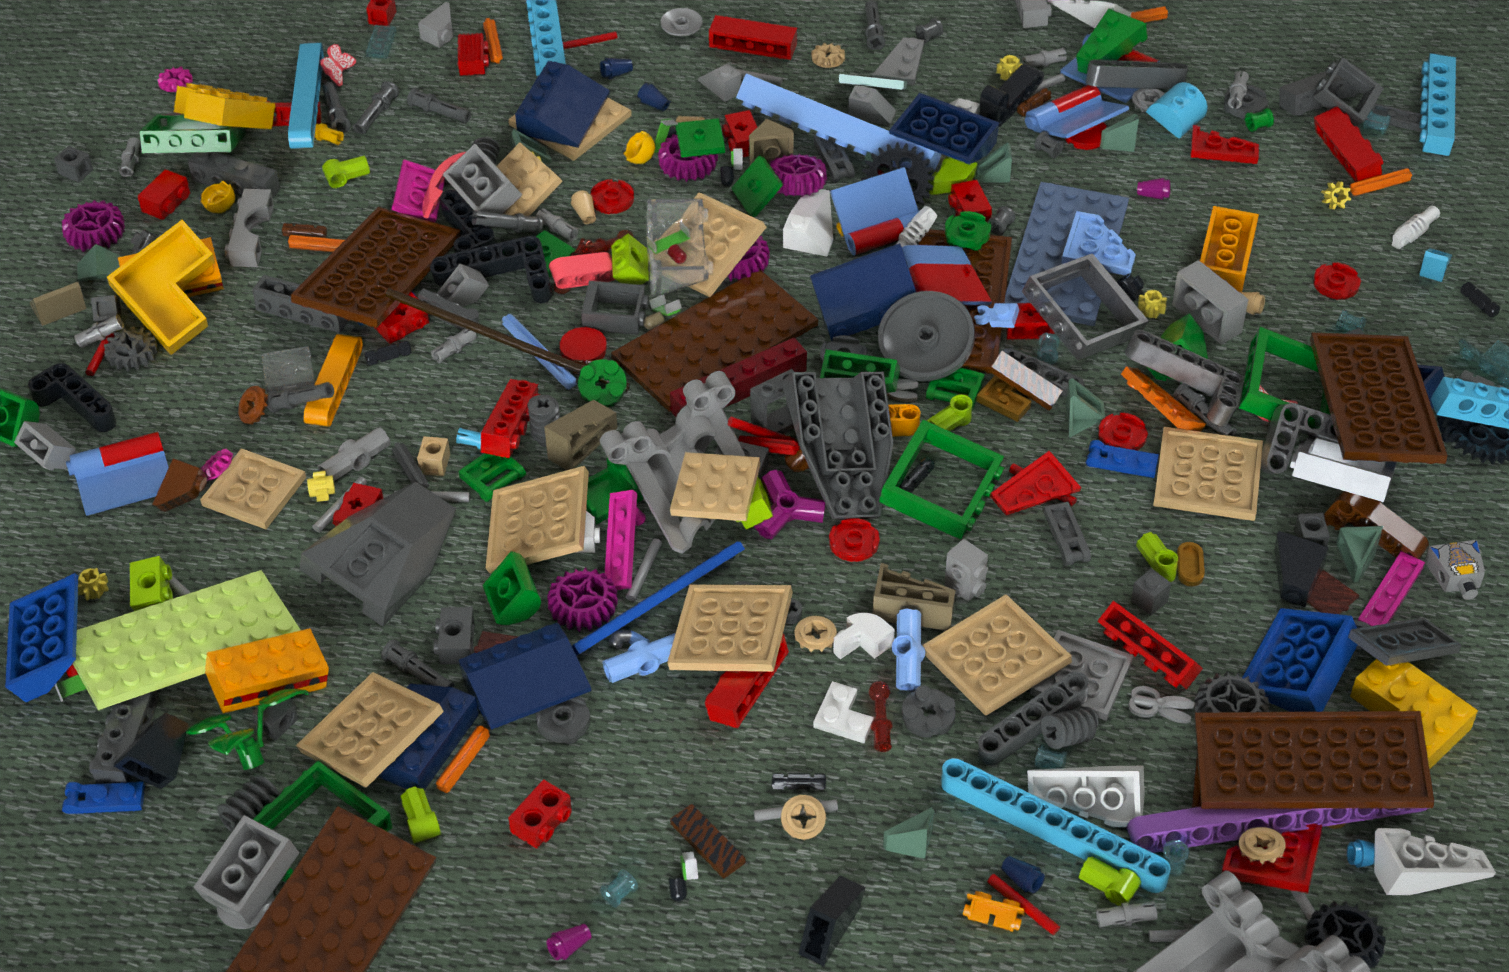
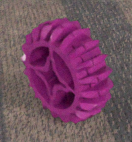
M673 134L672 138H666L665 142L661 143L658 159L660 168L664 174H669L670 178L676 176L677 181L683 178L686 182L688 179H693L696 182L697 177L704 179L705 175H711V171L715 170L718 154L681 158L677 135Z
M800 154L783 155L782 158H775V160L770 162V167L783 183V186L777 192L778 194L783 193L785 196L811 195L812 192L817 193L823 189L826 184L827 173L825 164L814 156L809 157V155L803 156Z
M94 200L92 203L86 201L83 205L77 204V208H70V213L64 214L65 218L62 220V233L69 246H73L75 250L80 248L82 252L87 249L90 250L95 244L110 248V244H117V239L122 238V233L125 232V221L117 206H113L112 202L106 204L104 200L101 202Z
M762 236L758 237L727 277L730 282L734 278L740 280L745 276L751 277V273L759 272V269L764 272L765 268L768 267L770 251L768 250L767 241H764Z
M586 567L583 571H578L575 568L573 573L565 571L564 577L557 576L556 583H551L550 591L547 594L548 610H550L553 620H558L560 627L566 625L569 631L576 626L579 633L582 627H587L591 631L592 625L600 628L602 621L608 623L610 616H614L615 608L618 605L617 589L612 579H607L605 573L598 574L596 569L588 572Z

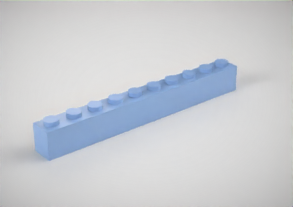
M745 74L736 97L742 100V105L754 110L755 106L761 108L760 113L769 117L776 114L780 116L779 121L791 125L792 121L798 123L797 128L810 132V129L817 131L816 136L826 140L829 139V136L835 138L836 144L847 148L848 144L855 147L853 151L865 156L867 152L877 156L880 155L878 148L883 149L885 152L887 151V144L892 149H895L896 143H899L900 149H903L907 143L909 151L916 147V155L921 152L924 153L922 161L930 160L927 167H933V172L929 175L935 172L942 155L891 135L888 130L749 74ZM892 161V167L897 168L895 161ZM907 161L902 162L900 164V168L905 167L910 169L912 166V164Z

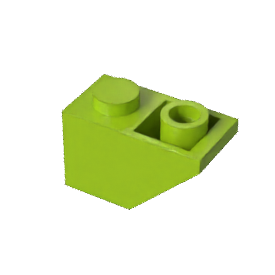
M946 157L938 173L935 171L931 175L934 176L935 181L929 182L934 188L929 190V193L932 195L950 193L952 184L972 181L975 177L978 163L974 162L969 165L951 157Z

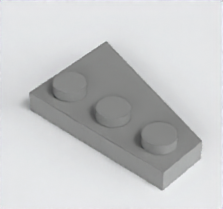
M903 37L873 73L872 78L907 81V85H915L924 48V40Z

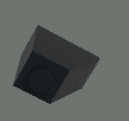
M1278 531L1274 551L1281 599L1287 600L1291 604L1306 607L1324 568L1329 547Z
M165 712L140 734L114 762L113 767L158 788L165 787L176 779L188 723Z
M840 875L810 907L798 954L825 966L858 913L866 887Z

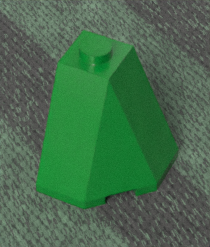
M1190 313L1170 324L1160 337L1208 359L1203 330ZM1148 368L1157 380L1166 381L1167 378L1173 379Z

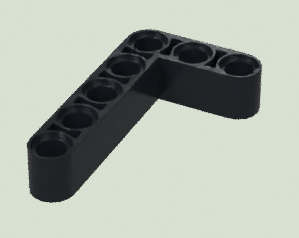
M527 236L434 258L430 265L433 279L440 286H443L459 264L480 271L484 278L525 268L533 300L537 303H546L553 296L540 239L535 236Z

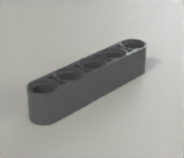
M1090 60L1086 84L1095 87L1171 89L1177 83L1186 82L1188 66L1170 62Z
M1078 671L1067 674L983 733L978 740V756L980 761L987 765L1000 763L1042 733L1041 721L1043 717L1073 710L1081 706L1088 697L1089 680L1087 676ZM1077 686L1080 687L1081 690L1075 691L1072 690L1071 687ZM1057 701L1060 705L1054 706L1050 702ZM1036 716L1039 720L1032 721L1028 717ZM1009 731H1014L1018 734L1015 736H1010L1006 733ZM988 746H993L996 748V750L987 751L985 748Z

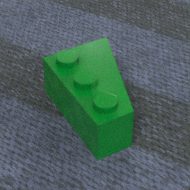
M1108 9L1076 55L1078 71L1087 75L1090 60L1117 61L1124 54L1128 55L1132 52L1134 46L1147 40L1146 23Z
M826 349L820 378H854L860 372H884L886 393L896 392L900 374V366L897 360Z

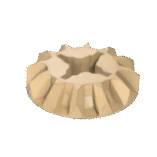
M823 43L822 46L817 45L812 50L811 58L820 67L833 68L844 62L845 50L841 49L840 45L834 46L833 43L830 45Z
M809 616L802 619L796 625L795 641L799 642L801 648L806 647L810 652L814 649H819L822 652L824 648L832 647L837 630L829 619L822 616ZM812 629H814V631L818 635H820L819 639H815V637L812 636Z
M798 795L785 803L781 812V821L784 830L792 838L806 840L816 837L822 831L826 821V813L822 804L814 797ZM802 807H804L806 816L815 817L807 820L805 829H803L800 820L791 819L800 815Z
M1266 827L1251 828L1245 831L1239 839L1241 854L1245 857L1248 856L1250 862L1259 860L1263 865L1267 860L1274 863L1276 858L1283 857L1286 845L1285 840L1280 833Z

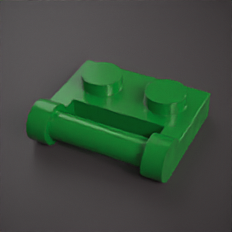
M959 368L951 375L930 381L926 392V399L950 402L954 396L958 395L938 390V387L960 392L970 397L973 411L977 394L980 392L984 382L985 374Z
M485 453L459 470V478L474 489L485 502L493 498V490L504 488L514 480H520L526 476L523 466L511 456L506 458ZM505 470H510L509 473L490 486L485 485Z

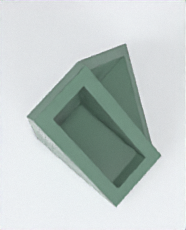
M1133 114L1102 130L1100 147L1102 149L1134 152L1139 122L1138 115Z
M515 129L511 132L509 143L512 150L520 142L530 152H534L536 157L540 156L544 164L551 163L552 160L546 146Z
M1008 142L977 164L975 180L977 179L979 183L1010 182L1012 154L1011 145Z
M95 244L77 264L78 282L107 278L108 275L120 267L118 257L122 256Z
M1071 378L1068 381L1066 397L1069 438L1105 418L1104 402L1075 379Z
M1383 526L1340 528L1336 544L1353 582H1359L1373 561Z
M932 807L884 831L883 847L885 850L925 859L934 826L935 811Z

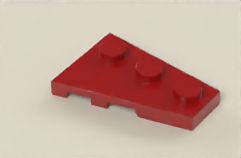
M1193 125L1191 158L1250 164L1258 163L1259 144L1237 137L1227 139L1219 136L1220 132L1213 130L1210 133L1200 131L1199 126Z
M1049 450L991 492L990 497L1005 515H1009L1081 491V486Z

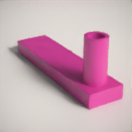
M634 490L610 493L605 574L607 579H612L617 590L630 589L632 587L635 525L643 524L646 519L645 514L636 507L637 493Z

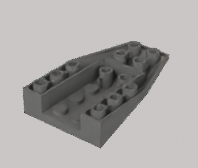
M792 372L781 381L799 446L832 519L880 517L883 504L879 502L883 486L887 481L893 448L884 372H860L854 378H816L815 372Z
M414 482L347 517L301 553L300 571L320 584L328 577L363 601L362 613L381 626H384L431 575L456 508L419 483Z

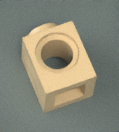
M424 436L417 457L418 466L424 475L444 476L450 457L448 439Z

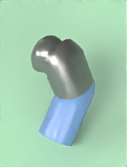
M617 630L611 634L612 637L609 639V644L618 649L622 647L623 642L632 645L637 641L646 640L650 643V640L631 630Z

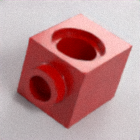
M370 0L366 8L368 23L389 27L396 13L395 0Z

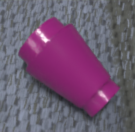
M1158 178L1138 182L1137 194L1161 200L1170 198V180Z
M581 924L552 933L551 937L547 939L546 944L548 951L555 960L561 958L565 960L590 940L592 936L587 925Z

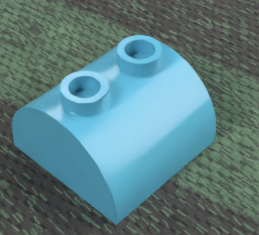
M1180 82L1155 101L1146 112L1180 139L1193 125H1196L1205 117L1207 102L1201 91L1194 85Z

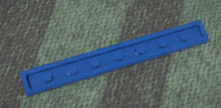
M737 541L573 644L572 648L575 655L577 656L743 551L745 548L742 543Z

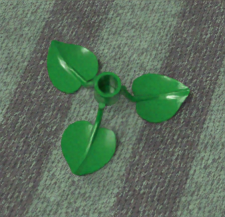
M284 689L261 699L258 706L257 741L250 737L255 733L252 728L241 729L232 733L225 723L232 718L230 714H217L207 717L189 727L186 733L193 735L209 731L215 727L223 728L226 734L208 741L209 747L225 755H228L235 747L243 770L252 769L264 763L260 750L264 746L262 740L264 710L298 694L309 695L307 690Z

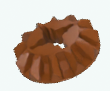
M252 386L244 392L238 407L239 417L242 422L253 425L254 422L260 421L261 415H265L264 410L268 406L266 403L268 395L265 394V389L259 386Z

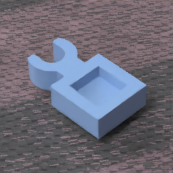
M995 303L993 308L981 305L977 308L979 315H975L974 318L978 325H985L990 322L991 327L1014 328L1019 307L1017 303Z

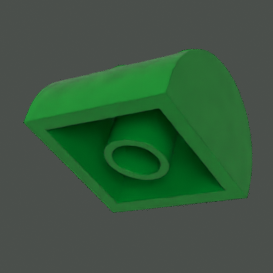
M0 387V441L13 447H18L14 441L24 421L39 423V407L36 402Z
M510 551L482 585L495 621L500 625H512L525 621L532 617L541 606V598L524 557L519 553Z

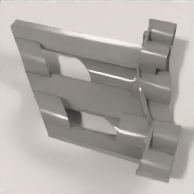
M722 371L711 373L707 377L706 383H702L700 380H692L684 386L683 393L686 397L687 405L678 413L675 425L665 432L659 434L655 429L646 430L643 423L635 421L625 426L621 434L619 431L610 430L600 438V444L609 461L627 466L672 550L682 554L692 546L697 530L704 526L707 531L716 520L683 517L680 522L677 516H671L670 501L674 496L685 452L704 453L710 442L715 440L724 455L745 456L732 427L727 425L728 419L723 408L735 396V389Z
M1229 871L1222 872L1202 888V894L1212 913L1133 971L1371 972L1368 965L1361 958L1349 956L1347 946L1337 936H1329L1316 947L1305 945L1301 948L1281 938L1277 925L1266 915L1262 914L1263 907L1258 897L1250 891L1243 892L1240 882Z

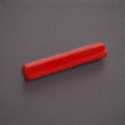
M745 435L739 436L738 439L739 442L769 448V453L796 455L797 451L800 450V446H798V442L795 440Z

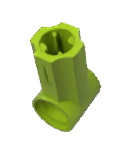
M365 155L342 162L337 159H330L322 166V171L332 188L344 186L349 179L370 174Z
M956 395L951 399L949 406L926 421L948 431L953 430L957 426L968 425L972 419V400L966 395Z
M1152 532L1143 534L1137 541L1136 547L1154 571L1169 582L1174 581L1178 563L1177 554L1167 549L1157 534H1152Z
M416 786L406 789L405 793L400 796L408 818L407 825L413 843L441 835L437 817L434 811L431 812L424 789L417 788Z
M1093 856L1087 858L1079 873V879L1105 892L1106 898L1117 906H1121V903L1129 902L1141 885L1140 878L1133 871L1126 868L1117 870Z

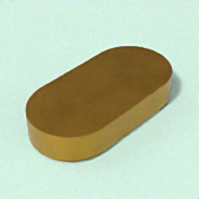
M1193 542L1182 543L1177 550L1178 579L1186 586H1198L1203 582L1205 574L1203 549Z

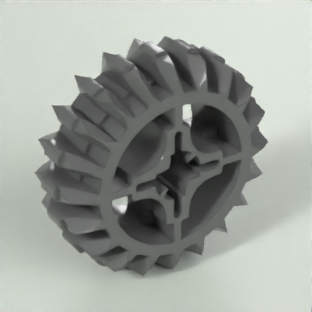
M1227 671L1223 677L1218 673L1215 674L1213 679L1207 677L1205 683L1201 684L1198 688L1194 709L1195 713L1269 712V701L1265 697V689H1258V682L1251 683L1249 676L1243 679L1239 676V673L1235 676H1230Z

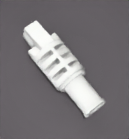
M927 206L921 209L912 218L911 222L908 223L907 227L904 228L903 232L899 234L897 244L900 243L902 247L917 245L937 218V214L933 209Z
M1429 206L1423 213L1415 214L1403 223L1393 235L1392 246L1400 249L1409 242L1415 241L1428 230L1429 224L1440 217L1439 209L1435 206Z

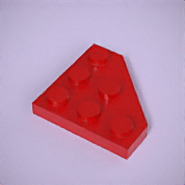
M1308 824L1305 826L1309 827V829L1280 833L1286 845L1283 857L1276 858L1274 863L1268 860L1263 865L1259 860L1250 862L1248 856H1242L1241 849L1238 846L1232 847L1227 850L1222 872L1229 871L1234 874L1238 881L1309 893L1323 825Z

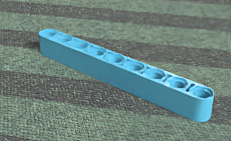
M322 43L300 44L288 128L290 149L314 146L323 70L320 60L324 58Z
M949 759L943 764L941 786L947 793L1084 860L1093 856L1117 870L1122 868L1129 869L1140 878L1141 885L1139 887L1149 892L1160 893L1167 887L1171 868L1168 861L960 759Z

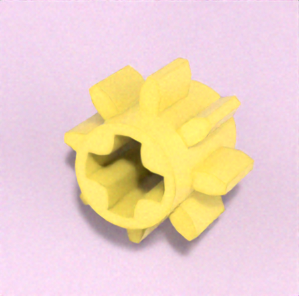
M1013 55L1000 59V64H997L996 73L1000 74V79L1006 81L1022 65L1019 64L1020 59Z
M1337 182L1336 186L1333 183H1328L1329 188L1326 191H1321L1325 198L1322 203H1330V209H1335L1336 206L1345 208L1344 203L1347 200H1351L1348 197V192L1351 189L1342 188L1343 182ZM1335 192L1339 195L1338 199L1334 197Z
M1148 290L1145 295H1139L1138 308L1145 317L1156 319L1159 314H1165L1167 298L1162 297L1159 291Z
M326 471L313 472V478L307 479L309 496L316 497L317 502L328 501L329 495L335 494L333 475L326 476Z
M98 568L83 570L78 577V596L84 594L86 600L100 599V596L109 590L106 573L99 574Z

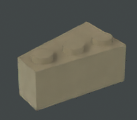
M592 400L544 426L548 460L566 470L576 468L600 445V438L604 433L617 429L616 412Z
M881 563L874 593L872 614L881 617L886 622L897 623V614L900 610L908 608L921 612V627L937 630H948L951 628L956 590L927 579L921 582L911 578V573L903 571L900 574L889 570L887 564Z

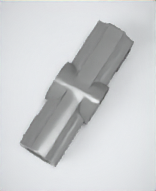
M379 427L357 441L349 439L342 443L337 454L318 465V471H326V476L333 475L334 481L352 469L360 471L369 464L372 456L391 445L390 438Z

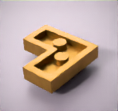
M995 375L977 394L976 402L1016 422L1031 408L1030 400L1014 393L1017 389Z

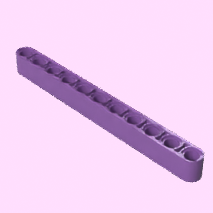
M1201 807L1138 816L1131 819L1126 828L1133 844L1155 853L1239 840L1245 831L1255 827H1266L1278 833L1309 829V827L1305 826L1315 823L1325 827L1422 812L1428 808L1201 809Z

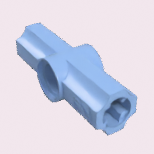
M908 608L900 610L897 614V637L892 643V651L896 655V688L899 690L915 691L916 688L921 686V662L926 653L925 648L921 645V612Z
M675 633L648 643L646 640L637 641L629 647L627 652L602 661L609 682L613 683L637 673L646 676L649 673L655 672L660 664L668 661Z

